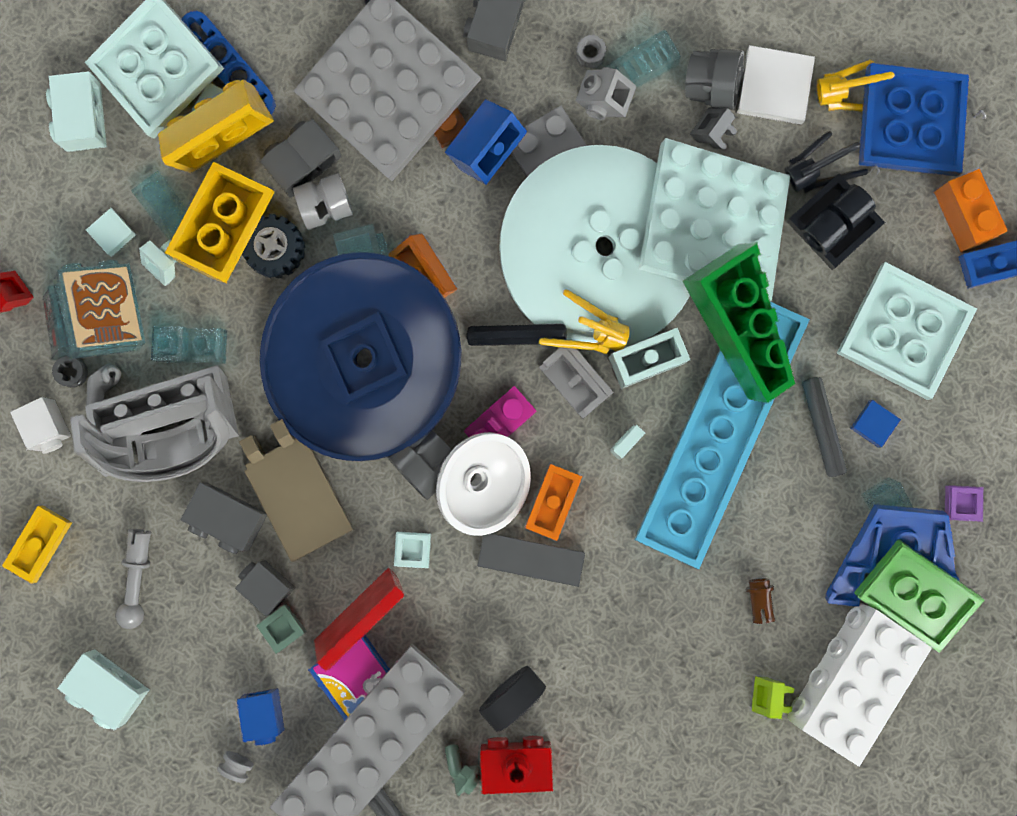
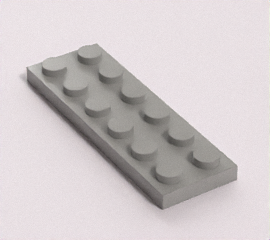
M411 644L277 797L270 808L279 816H358L464 695L465 690L417 647Z

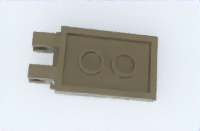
M283 419L270 425L277 441L281 445L278 448L265 454L259 440L253 435L239 441L250 461L245 464L247 470L244 472L290 561L294 562L351 532L354 528L314 451L292 436Z

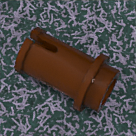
M758 578L749 580V587L746 588V592L750 593L753 623L763 624L761 609L765 611L766 623L774 622L775 616L771 595L774 586L770 585V579Z

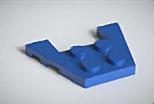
M874 504L826 592L825 599L827 603L859 607L860 599L854 592L864 581L865 573H871L898 539L959 580L953 558L955 557L949 515L942 510Z

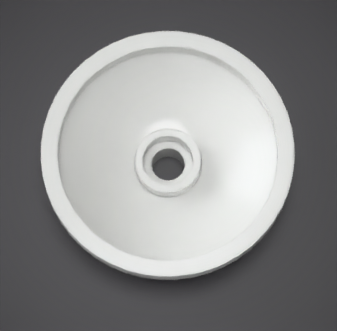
M498 433L476 434L459 443L445 459L437 479V503L445 520L457 530L477 536L491 534L509 524L523 507L530 488L531 472L526 454L515 441ZM475 474L474 480L470 482L472 476Z

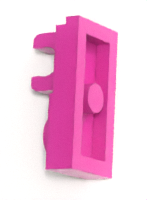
M513 386L464 430V433L468 437L488 432L509 437L537 411L520 391Z

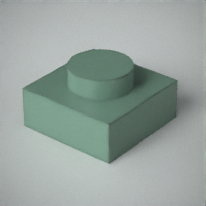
M288 604L283 605L256 625L276 654L307 632Z

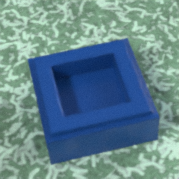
M870 400L850 429L876 447L881 448L901 419L874 400Z

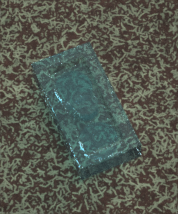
M156 171L132 189L131 192L167 239L172 240L188 208L163 175Z

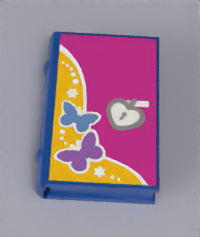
M366 635L329 670L325 671L317 663L308 669L318 683L317 686L323 690L344 721L390 670Z

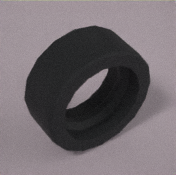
M527 665L501 684L481 705L479 713L496 732L503 731L528 711L544 693L546 685Z

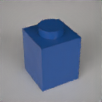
M279 689L247 693L237 699L243 742L254 741L255 746L275 742L276 736H279L285 730Z

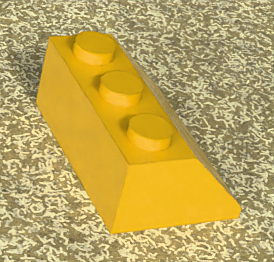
M244 79L241 81L234 80L225 85L222 89L223 92L213 99L206 98L198 102L194 106L195 110L185 117L178 116L171 119L166 124L167 128L158 133L161 159L164 164L192 173L274 122L255 86Z
M213 162L165 253L179 263L209 278L227 283L274 191Z

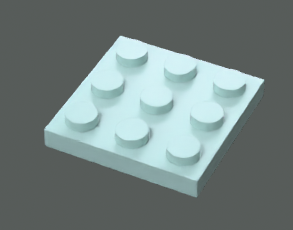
M145 0L85 61L86 65L151 138H155L159 132L166 128V124L171 119L177 117L224 70L222 65L165 0Z
M884 262L881 264L837 354L926 400L933 399L977 308Z

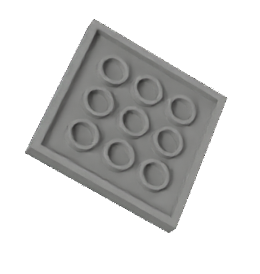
M370 0L295 88L294 92L381 173L393 181L477 85L481 78L396 0Z

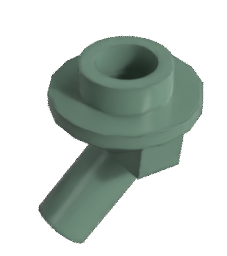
M458 745L446 746L447 765L449 773L453 778L452 783L455 785V793L458 797L463 792L469 795L481 779L477 774L480 767L478 765H465L462 767Z

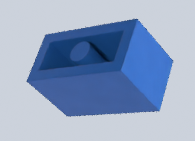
M485 99L444 153L462 172L487 185L527 131L511 111Z

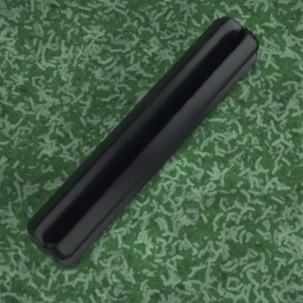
M565 324L470 326L467 330V342L470 346L540 345L539 339L541 338L567 340Z

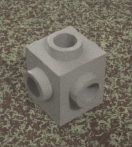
M603 67L602 70H587L576 102L586 109L587 115L598 120H604L605 117H625L637 86L617 69Z

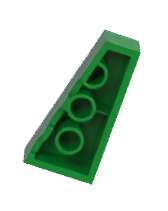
M758 243L738 244L682 282L749 400L769 403L795 385V380L784 340H780L776 325V322L779 320L776 309L771 307L766 288L769 287L766 272L761 270L758 256L761 255Z

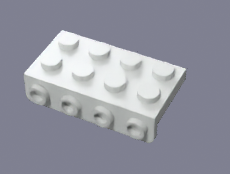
M860 603L859 607L855 606L849 611L845 623L837 636L829 643L827 652L818 667L811 672L805 688L800 696L793 701L791 705L793 710L788 714V720L860 767L932 648L878 610Z

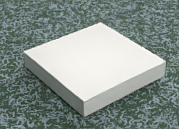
M749 45L746 53L737 113L803 124L806 117L815 57Z

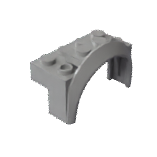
M219 365L86 405L87 418L83 414L70 418L74 452L97 469L104 477L112 476L122 480L137 482L167 480L195 471L210 461L226 445L228 439L239 436L228 379ZM188 418H194L191 421L170 430L153 434L141 435L143 432L149 430H153ZM134 440L136 443L138 463L134 462L132 443Z

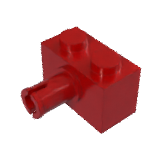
M525 736L522 738L523 742L509 743L506 737L487 739L488 744H481L480 748L482 794L552 792L553 773L550 741H544L543 736Z

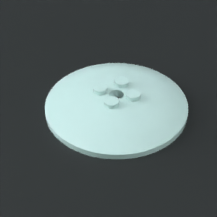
M589 145L564 151L548 159L522 182L513 195L504 215L500 232L499 252L502 273L507 288L521 312L531 323L565 324L567 340L597 343L598 341L593 338L595 329L581 324L578 318L583 316L599 322L601 319L564 296L563 291L567 289L606 314L618 318L619 323L627 325L630 332L625 347L642 342L661 331L681 311L690 296L683 282L639 269L657 168L656 162L626 148L609 145ZM606 237L612 242L613 250L609 256H602L597 252L595 245L598 238Z

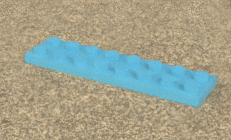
M770 302L771 307L776 309L779 320L776 322L780 340H784L791 363L810 319ZM719 350L634 539L696 569H700L774 401L773 399L769 403L749 400L721 350Z

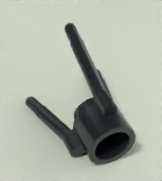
M827 131L801 154L789 160L790 166L785 168V174L790 176L789 182L796 192L803 189L804 193H807L815 188L825 186L835 176L816 180L820 176L819 169L858 149L860 143L855 142L818 162H815L812 158L806 160L807 157L832 136V132ZM861 169L840 175L845 180H850L867 175L869 171L868 169Z

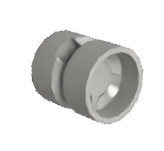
M339 173L321 178L319 185L308 182L293 187L301 217L308 230L325 225L327 218L330 217L337 221L353 216L352 208Z

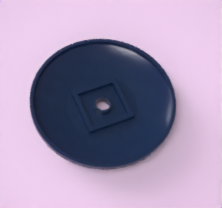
M368 252L341 254L325 259L306 269L285 288L275 302L266 321L260 346V372L263 388L276 417L279 420L283 419L289 433L311 450L334 459L346 461H370L386 458L423 439L445 414L455 394L460 376L462 353L460 335L455 317L446 299L439 289L420 271L405 262L382 254ZM367 348L372 354V361L367 367L362 368L357 362V355L361 350Z

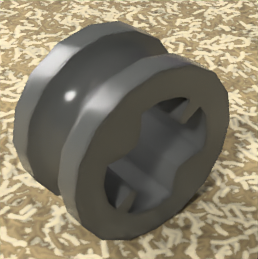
M63 356L54 363L52 375L54 380L60 385L78 387L86 381L88 368L78 358ZM73 363L72 368L77 369L76 377L70 376L71 380L68 381V376L63 374V370L65 367L70 368L69 364Z

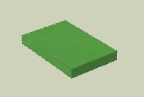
M899 539L854 592L859 599L890 618L939 653L985 601L981 595Z

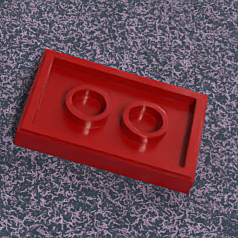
M389 567L314 639L317 664L325 671L336 664L404 597L405 594L399 579Z

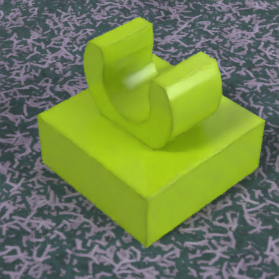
M755 676L752 711L768 718L782 719V713H790L793 710V707L783 704L784 694L794 693V688L768 677Z

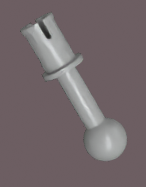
M144 529L128 530L126 559H123L121 562L122 566L128 567L124 603L118 607L115 617L117 623L125 629L138 627L144 619V610L138 603L142 569L150 567V561L147 560L151 536V531L146 530L144 533Z

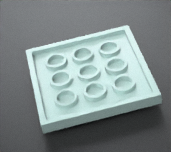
M665 138L660 145L639 269L683 281L736 245L757 242L761 254L758 256L762 272H766L769 287L766 288L771 302L790 176Z

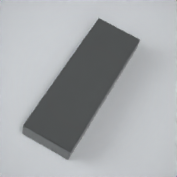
M496 534L483 535L477 566L579 587L585 552Z

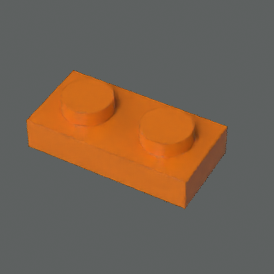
M550 464L525 528L557 541L582 476Z

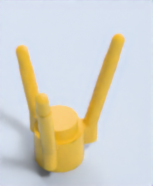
M868 60L835 73L824 74V78L817 79L819 105H828V111L840 109L863 112V104L842 102V99L848 98V88L891 79L894 77V73L886 72L851 80L843 78L862 71L870 63H874L873 60Z
M566 289L563 291L564 296L601 319L599 322L583 316L578 318L581 324L595 329L593 338L598 342L539 339L540 345L594 350L607 354L609 349L619 351L625 347L630 330L627 325L619 323L618 318L606 314Z

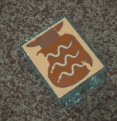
M116 260L99 262L97 266L83 267L81 263L64 265L61 269L57 270L53 283L68 359L132 352L142 348L146 342L130 263L119 264Z

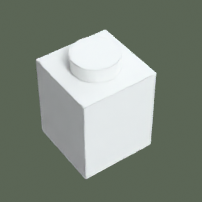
M41 397L10 412L27 450L42 451L43 454L61 448L63 446L61 441L71 437L60 410L53 399Z

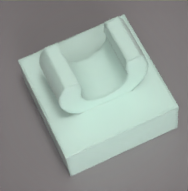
M149 240L139 248L141 264L166 286L175 278L174 264L177 262L165 253L171 240L164 243L160 249Z

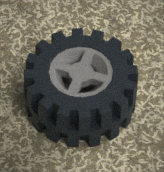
M269 214V217L262 215L242 256L247 264L258 274L267 278H283V275L287 274L289 276L293 273L292 270L294 268L298 269L301 265L300 260L304 259L305 242L298 228L283 216L277 217L275 214Z

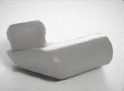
M106 364L89 376L86 405L104 400L105 392L120 381L121 371L117 366Z

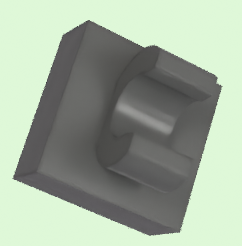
M708 108L690 135L698 143H710L715 149H725L727 146L721 137L724 133L735 136L737 131L731 123L736 116L728 108Z

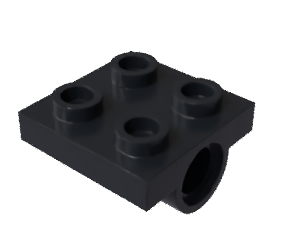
M837 174L786 221L831 270L841 264L885 224L883 219L874 211L876 205L868 192L856 184L850 185L840 174Z

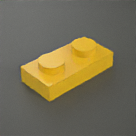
M37 506L2 567L31 584L37 583L72 522L45 506Z

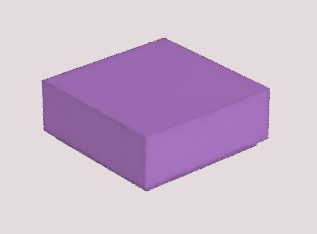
M945 486V512L949 515V519L983 522L984 487Z

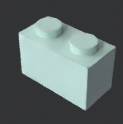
M89 71L49 76L50 89L46 90V99L50 109H52L53 121L49 123V132L52 140L67 152L107 147L101 83Z
M678 328L614 352L610 355L609 360L620 388L623 389L681 366L690 361V357Z
M95 649L81 655L57 688L65 694L64 698L69 704L77 708L86 709L94 715L93 720L99 726L113 730L126 724L150 690Z

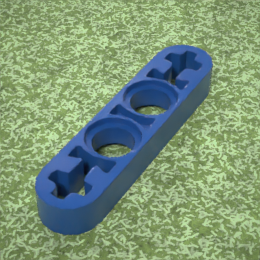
M190 11L182 17V21L191 31H193L191 28L193 23L201 25L208 38L203 42L197 32L193 31V33L209 52L215 46L226 48L225 57L218 61L224 68L217 76L223 84L227 85L230 83V77L233 72L237 70L245 71L247 73L246 81L255 86L262 99L265 98L266 107L272 115L276 103L270 90L209 18L199 11Z

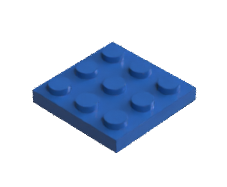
M870 63L866 67L865 76L893 72L894 77L865 84L859 165L871 167L877 165L879 168L958 176L963 173L969 75Z

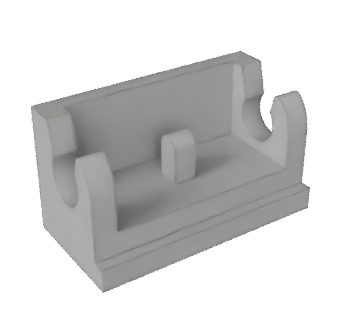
M560 347L539 367L582 419L614 393L577 349Z

